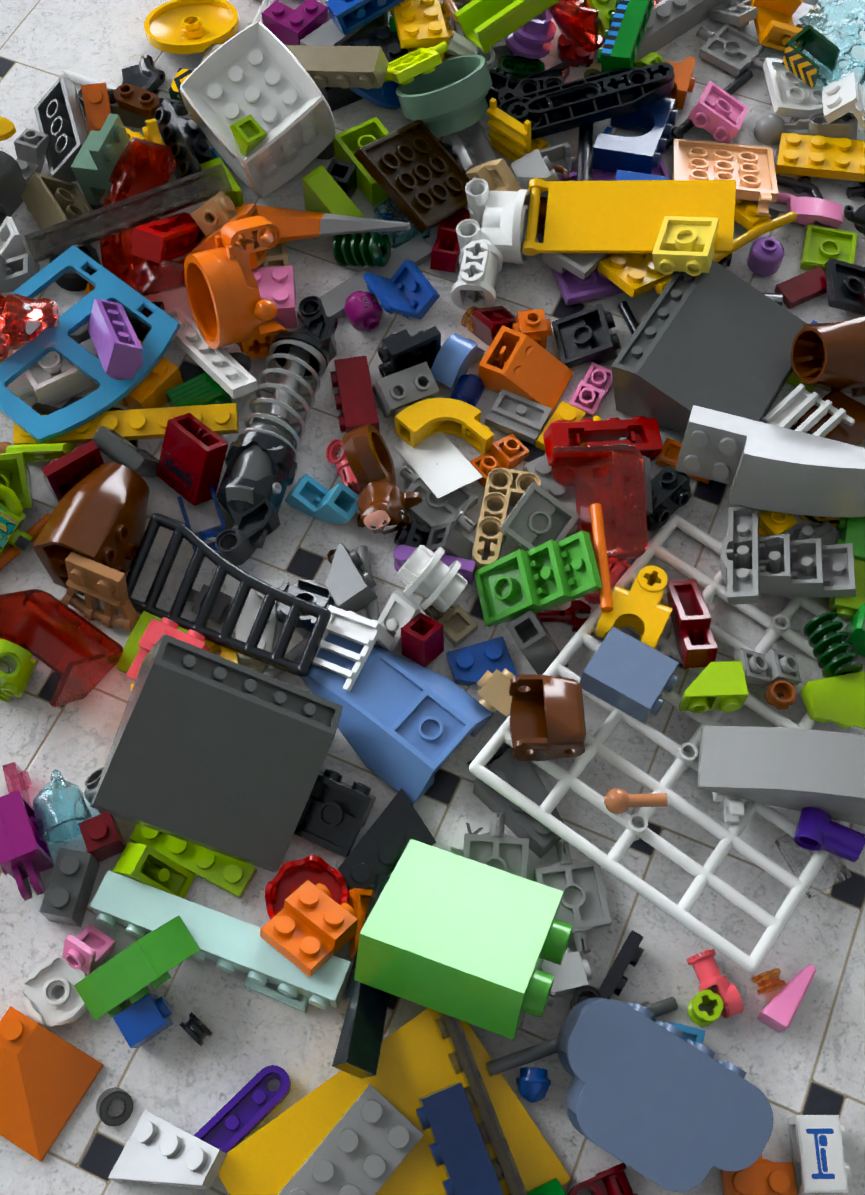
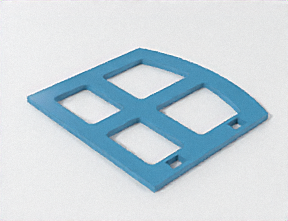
M73 245L0 302V324L9 318L14 319L24 328H26L27 321L41 322V325L32 333L36 337L32 341H28L0 364V411L39 443L64 435L108 411L131 393L160 362L172 344L180 324L169 314ZM90 266L97 272L90 276L84 270ZM68 271L76 272L95 286L94 290L60 316L59 325L54 327L56 320L48 321L34 309L29 311L22 307L27 305L29 301ZM95 298L122 304L124 309L151 328L141 344L143 348V364L141 369L136 371L134 380L127 378L116 380L109 377L105 373L101 361L70 337L72 333L89 320ZM145 307L153 313L148 318L141 313ZM55 351L100 387L65 408L47 416H41L7 389V386L46 354Z

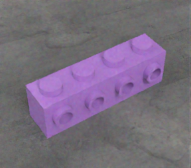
M95 298L87 330L103 369L113 379L123 380L127 378L134 380L136 371H139L143 364V348L122 304Z

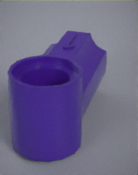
M805 807L801 811L793 840L804 849L811 851L825 850L855 863L864 848L865 834L831 821L830 815L821 809Z

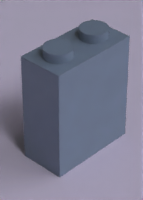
M612 627L583 670L580 684L585 691L645 724L650 714L656 716L665 701V699L661 698L665 690L671 692L677 683L679 676L675 672L679 662L621 630Z

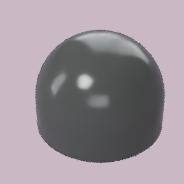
M117 1087L105 1090L99 1096L96 1103L98 1117L108 1126L123 1124L129 1119L133 1111L131 1096L125 1090ZM114 1099H123V1112L115 1117L107 1115L109 1103Z

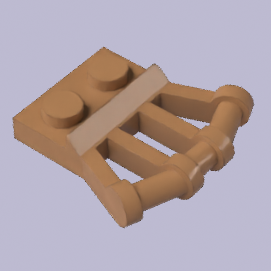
M71 552L65 559L68 574L66 585L69 587L61 603L65 606L71 605L83 613L86 619L90 621L96 619L107 628L119 627L124 628L127 632H132L140 617L129 600L125 573ZM78 590L84 592L85 600L76 595ZM99 599L102 600L104 610L100 609Z

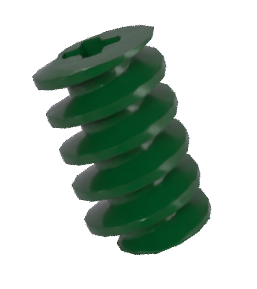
M355 233L354 235H335L333 239V253L336 262L343 267L348 265L352 267L357 265L361 267H383L389 262L391 257V243L387 234H384L382 237L379 233H373L372 236L370 233H364L363 235L360 233Z
M835 612L824 613L814 617L803 629L804 635L808 637L809 646L813 648V655L818 659V666L823 669L822 675L824 678L856 673L863 669L862 664H851L858 659L857 653L847 654L853 648V644L851 642L842 643L848 638V633L838 632L843 628V623L841 621L832 622L838 616Z

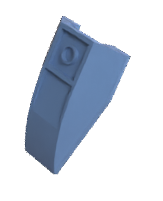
M331 633L324 640L358 654L361 653L364 647L361 644ZM377 645L373 646L350 692L343 689L347 678L315 665H311L308 675L301 678L312 694L343 706L337 728L365 766L396 792H399L402 788L412 805H415L434 784V774L469 735L475 737L494 714L446 676ZM321 648L316 655L320 659L348 670H352L356 663Z

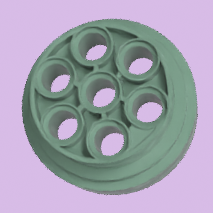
M470 54L443 60L441 64L435 66L436 69L429 74L421 73L415 76L414 81L406 85L400 84L396 89V95L404 117L412 121L421 120L435 137H441L464 130L487 115L486 111L489 107L485 97L493 83L485 58L482 55Z

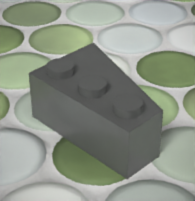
M512 747L488 768V770L539 806L549 795L532 762L518 761L513 758ZM479 778L474 781L473 793L493 813H498V818L499 813H504V824L518 838H528L529 849L540 859L561 839L557 834ZM555 807L551 815L564 823Z

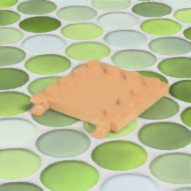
M673 139L672 180H736V199L755 201L758 203L757 215H769V203H776L778 197L772 148Z

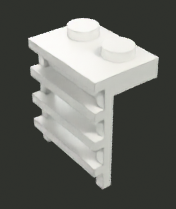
M853 72L839 81L830 83L822 90L824 118L829 124L852 111L865 131V96L861 83L857 85L856 75Z
M799 384L763 418V423L791 429L810 408L816 405L819 408L799 425L795 431L807 433L829 413L833 416L812 434L824 438L841 421L852 426L855 423V419L848 416L843 408L838 410L832 406L830 400L824 401L820 399L818 393L815 391L810 393L805 390V385Z
M330 605L328 609L331 611V617L316 655L321 648L356 663L352 670H348L320 659L315 655L312 665L347 678L343 689L350 692L374 644L390 650L395 639L386 631L388 627L385 624L374 619H367L355 612L345 611ZM328 633L361 644L364 647L361 653L358 654L324 640Z

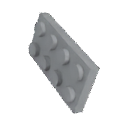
M369 1084L278 1195H375L424 1134Z

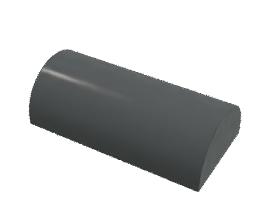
M61 75L37 103L34 110L40 132L49 135L46 158L51 177L74 182L77 179L71 169V165L89 134L76 87L69 78Z

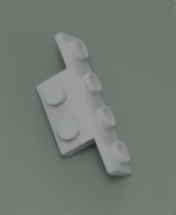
M480 122L448 135L453 145L451 148L462 162L460 166L465 172L480 164L499 159Z

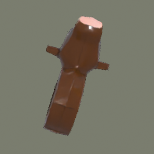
M368 423L344 434L342 444L345 455L357 481L363 489L356 501L361 511L357 517L358 527H368L375 534L382 533L386 535L409 524V516L406 510L421 503L422 495L419 492H402L396 486L393 459L379 431Z

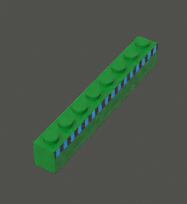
M616 0V11L612 12L610 16V29L605 31L603 48L600 47L598 51L597 62L601 63V73L617 68H630L634 66L655 0Z

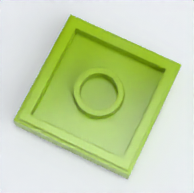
M807 224L800 269L810 271L820 266L825 272L824 264L830 258L855 264L858 233Z

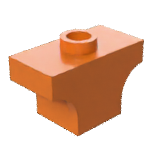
M688 56L681 62L665 61L673 66L675 74L674 87L668 97L678 102L677 109L683 110L687 93L693 92L696 78L692 77L696 58Z

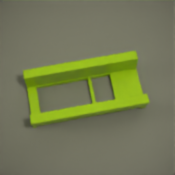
M472 0L455 12L454 15L458 19L465 37L487 54L491 51L490 47L495 46V43L501 42V39L508 37L560 0Z

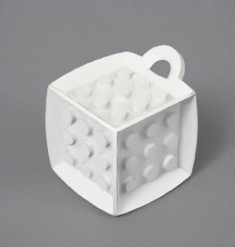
M261 22L253 23L217 48L180 85L182 100L193 120L201 128L207 139L231 170L259 198L269 195L300 173L332 142L335 135L334 116L325 97L296 57ZM251 114L268 135L254 149L243 156L232 134L230 125Z

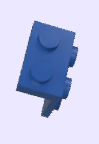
M406 259L391 279L367 272L363 276V279L368 284L367 289L378 297L381 301V307L389 314L395 313L406 318L422 319L440 297L412 260Z

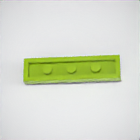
M137 824L129 837L131 842L152 847L197 877L239 899L243 897L257 873V869L246 862Z

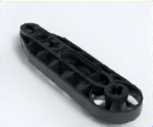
M666 62L645 67L617 68L512 97L503 101L497 108L522 124L526 120L531 121V140L631 113L656 99L669 96L674 87V69L671 64Z

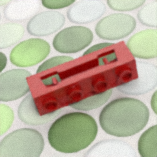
M182 212L135 227L130 238L132 245L131 255L161 264L190 253L206 236L191 215Z
M644 416L620 420L618 417H612L603 421H594L590 418L580 420L579 422L556 420L550 423L543 434L548 466L613 463L616 461L615 446L619 443L628 444V459L646 456L650 461H653L663 450L657 418L646 419Z

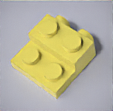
M664 216L652 253L654 270L664 275H670L674 271L686 272L690 276L709 273L714 257V243L719 229V218Z

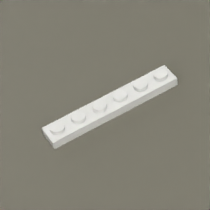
M175 307L164 311L180 324V328L173 341L233 399L243 397L248 393L258 390L257 380L222 347L212 349L207 345L196 323L183 310Z

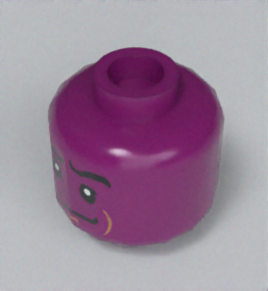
M356 291L352 293L345 302L344 313L354 329L358 331H372L376 329L383 316L382 307L370 292Z

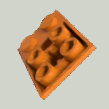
M502 325L479 364L478 385L500 393L503 388L552 408L553 413L574 372L526 334Z

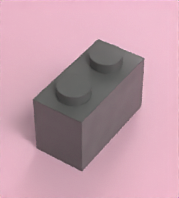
M65 848L59 849L39 911L49 921L81 927L100 863L91 853Z

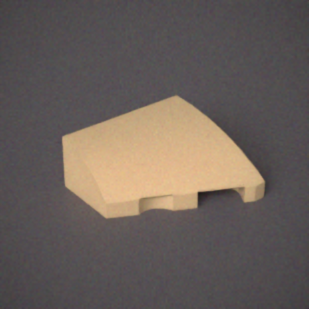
M504 158L480 164L466 172L469 179L473 177L484 179L488 183L489 191L518 192L522 189Z

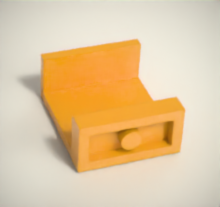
M802 0L752 1L750 6L757 7L758 17L753 20L760 45L785 51L786 43L803 30L794 25L792 18L803 2Z

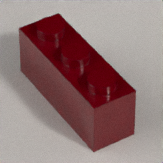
M367 356L334 360L335 371H331L330 375L332 387H338L339 392L334 394L336 410H342L343 416H338L340 433H348L368 423L373 425L380 433Z

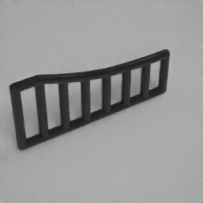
M154 513L151 516L126 577L128 597L137 613L142 614L145 611L161 619L163 617L177 623L179 627L186 630L191 629L202 634L205 640L300 678L308 675L331 617L329 609L296 597L250 575L223 557L185 523L159 513ZM160 527L173 531V534L146 600L142 602L131 596ZM185 538L195 547V551L170 612L157 608L156 605L182 541ZM206 557L217 568L196 620L192 622L182 618L181 614L203 560ZM229 574L238 580L240 584L222 629L218 632L206 627L225 578ZM253 589L265 595L245 643L233 638L232 634L249 592ZM278 601L289 606L290 610L274 650L271 653L258 648V644L275 602ZM303 612L317 619L300 662L296 663L284 658L300 615Z

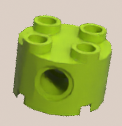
M0 638V700L10 702L11 697H22L39 661L37 658L31 661L33 654L28 650Z

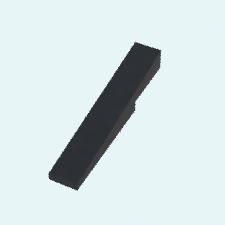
M382 873L376 876L364 924L390 878ZM357 947L343 999L349 1002L332 1067L363 1079L375 1076L377 1073L390 993L354 980Z

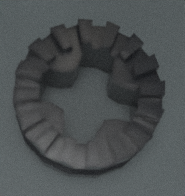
M192 1012L189 1014L187 1022L179 1024L200 1046L204 1044L203 1039L205 1036L213 1034Z

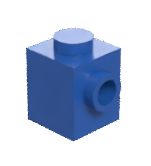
M149 993L113 1017L129 1047L139 1048L173 1025L169 1017L173 1012L163 996L158 998L156 994Z

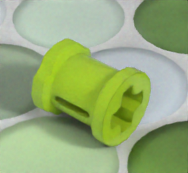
M702 990L688 1003V1017L697 1026H709L721 1016L724 1008L723 1001L718 994L713 993L711 990ZM700 1004L704 1006L710 1005L712 1010L709 1013L706 1011L700 1012L698 1006Z

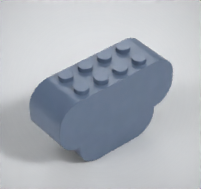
M595 997L585 999L572 1008L557 1036V1054L564 1069L573 1076L566 1092L565 1106L570 1122L579 1133L660 1187L674 1192L688 1191L697 1187L705 1180L713 1166L724 1171H740L750 1167L758 1160L772 1133L773 1112L764 1093L744 1079L746 1075L744 1070L728 1061L724 1062L718 1058L714 1060V1051L697 1041L696 1043L688 1039L684 1041L682 1039L684 1032L667 1022L663 1023L659 1020L654 1022L651 1020L653 1013L636 1002L634 1004L629 1001L623 1003L617 1000Z

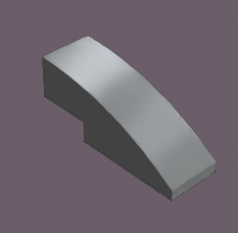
M28 252L7 260L0 255V293L15 291L40 271V264Z

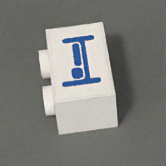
M795 1115L788 1118L797 1194L849 1193L848 1186L851 1185L852 1174L849 1163L844 1160L843 1147L846 1146L847 1136L844 1125L840 1124L839 1115Z

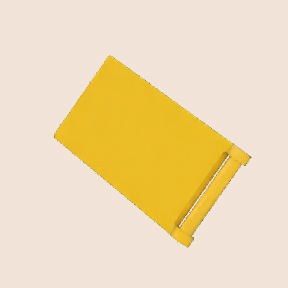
M534 178L529 181L528 190L531 193L526 240L522 244V253L524 255L534 256L539 253H653L664 216L719 218V229L714 243V254L732 253L736 180L544 181ZM548 191L543 243H537L536 235L541 193Z

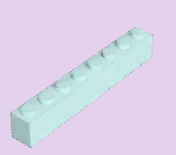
M109 870L105 874L89 906L97 915L96 920L109 927H114L115 924L127 927L125 931L137 938L144 937L179 915L201 949L190 958L200 962H204L205 958L217 962L216 967L231 974H234L236 970L248 974L246 977L248 980L265 986L266 982L279 986L277 989L279 992L296 998L297 994L310 998V1004L324 1010H328L329 1006L338 1009L347 988L352 969L350 961L333 955L320 969L309 977L260 937V927Z

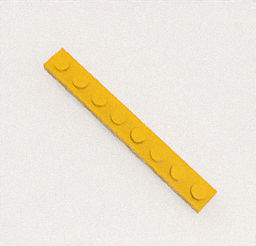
M237 403L106 411L90 422L43 443H87L93 440L100 426L115 430L126 440L164 438L168 420L187 413H191L217 435L239 433V410ZM14 423V445L41 444Z

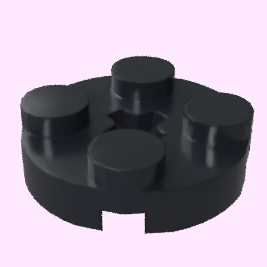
M302 579L298 580V584L289 586L288 582L279 588L327 609L330 605L334 606V599L329 595L327 587L317 581ZM276 601L274 605L275 617L279 622L284 623L290 607ZM302 612L296 627L312 632L317 618Z

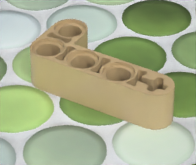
M495 468L489 472L473 548L472 561H476L475 571L500 559L504 534L498 529L507 518L509 506L514 507L525 491L523 489H527L532 482L541 487V480L536 474L507 468ZM496 508V509H499L500 511L494 512V511H491L490 509ZM493 533L495 536H487L485 534ZM484 552L489 553L488 560H483Z

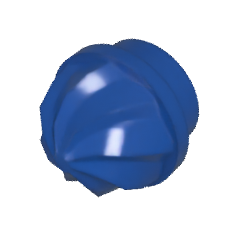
M537 1067L520 1068V1077L516 1078V1084L524 1099L535 1103L545 1098L549 1086H551V1080L547 1079L548 1070Z

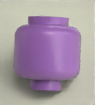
M762 237L754 241L747 258L749 269L758 276L775 274L779 270L784 257L783 245L771 237Z

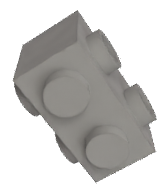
M427 362L380 378L373 386V392L385 418L392 415L396 416L416 402L435 398L440 392Z

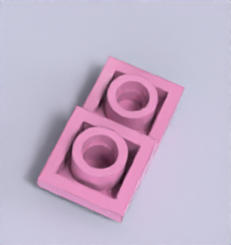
M790 197L787 200L788 212L794 211L797 214L795 223L807 226V224L812 225L817 220L823 225L836 229L843 223L841 204L814 197Z
M592 362L569 404L594 416L613 385L612 371Z

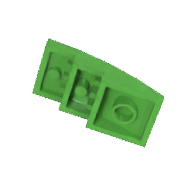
M583 530L559 542L549 540L529 551L519 549L474 571L484 623L488 627L515 620L530 610L538 613L603 588L590 535Z

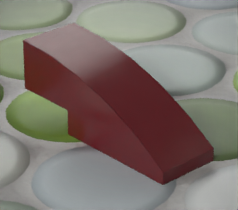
M465 209L439 224L437 239L431 252L430 269L456 273L460 255L456 227L461 221L470 219L469 209Z
M669 581L666 585L668 604L670 608H673L671 621L684 668L707 667L710 662L716 661L718 647L710 629L712 618L697 581Z

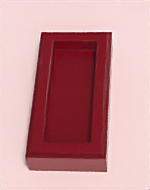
M819 266L777 284L774 291L777 294L783 295V302L790 309L827 293L825 272Z

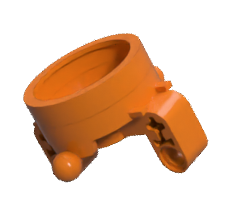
M254 216L226 223L222 227L220 236H214L216 248L187 255L184 262V278L188 301L195 323L207 345L212 349L236 343L243 353H246L250 358L257 359L270 355V345L277 333L289 331L278 321L273 320L277 314L274 302L268 299H261L259 287L251 270L250 253L271 249L278 244L280 231L276 225L265 217ZM267 228L266 233L260 237L261 231Z

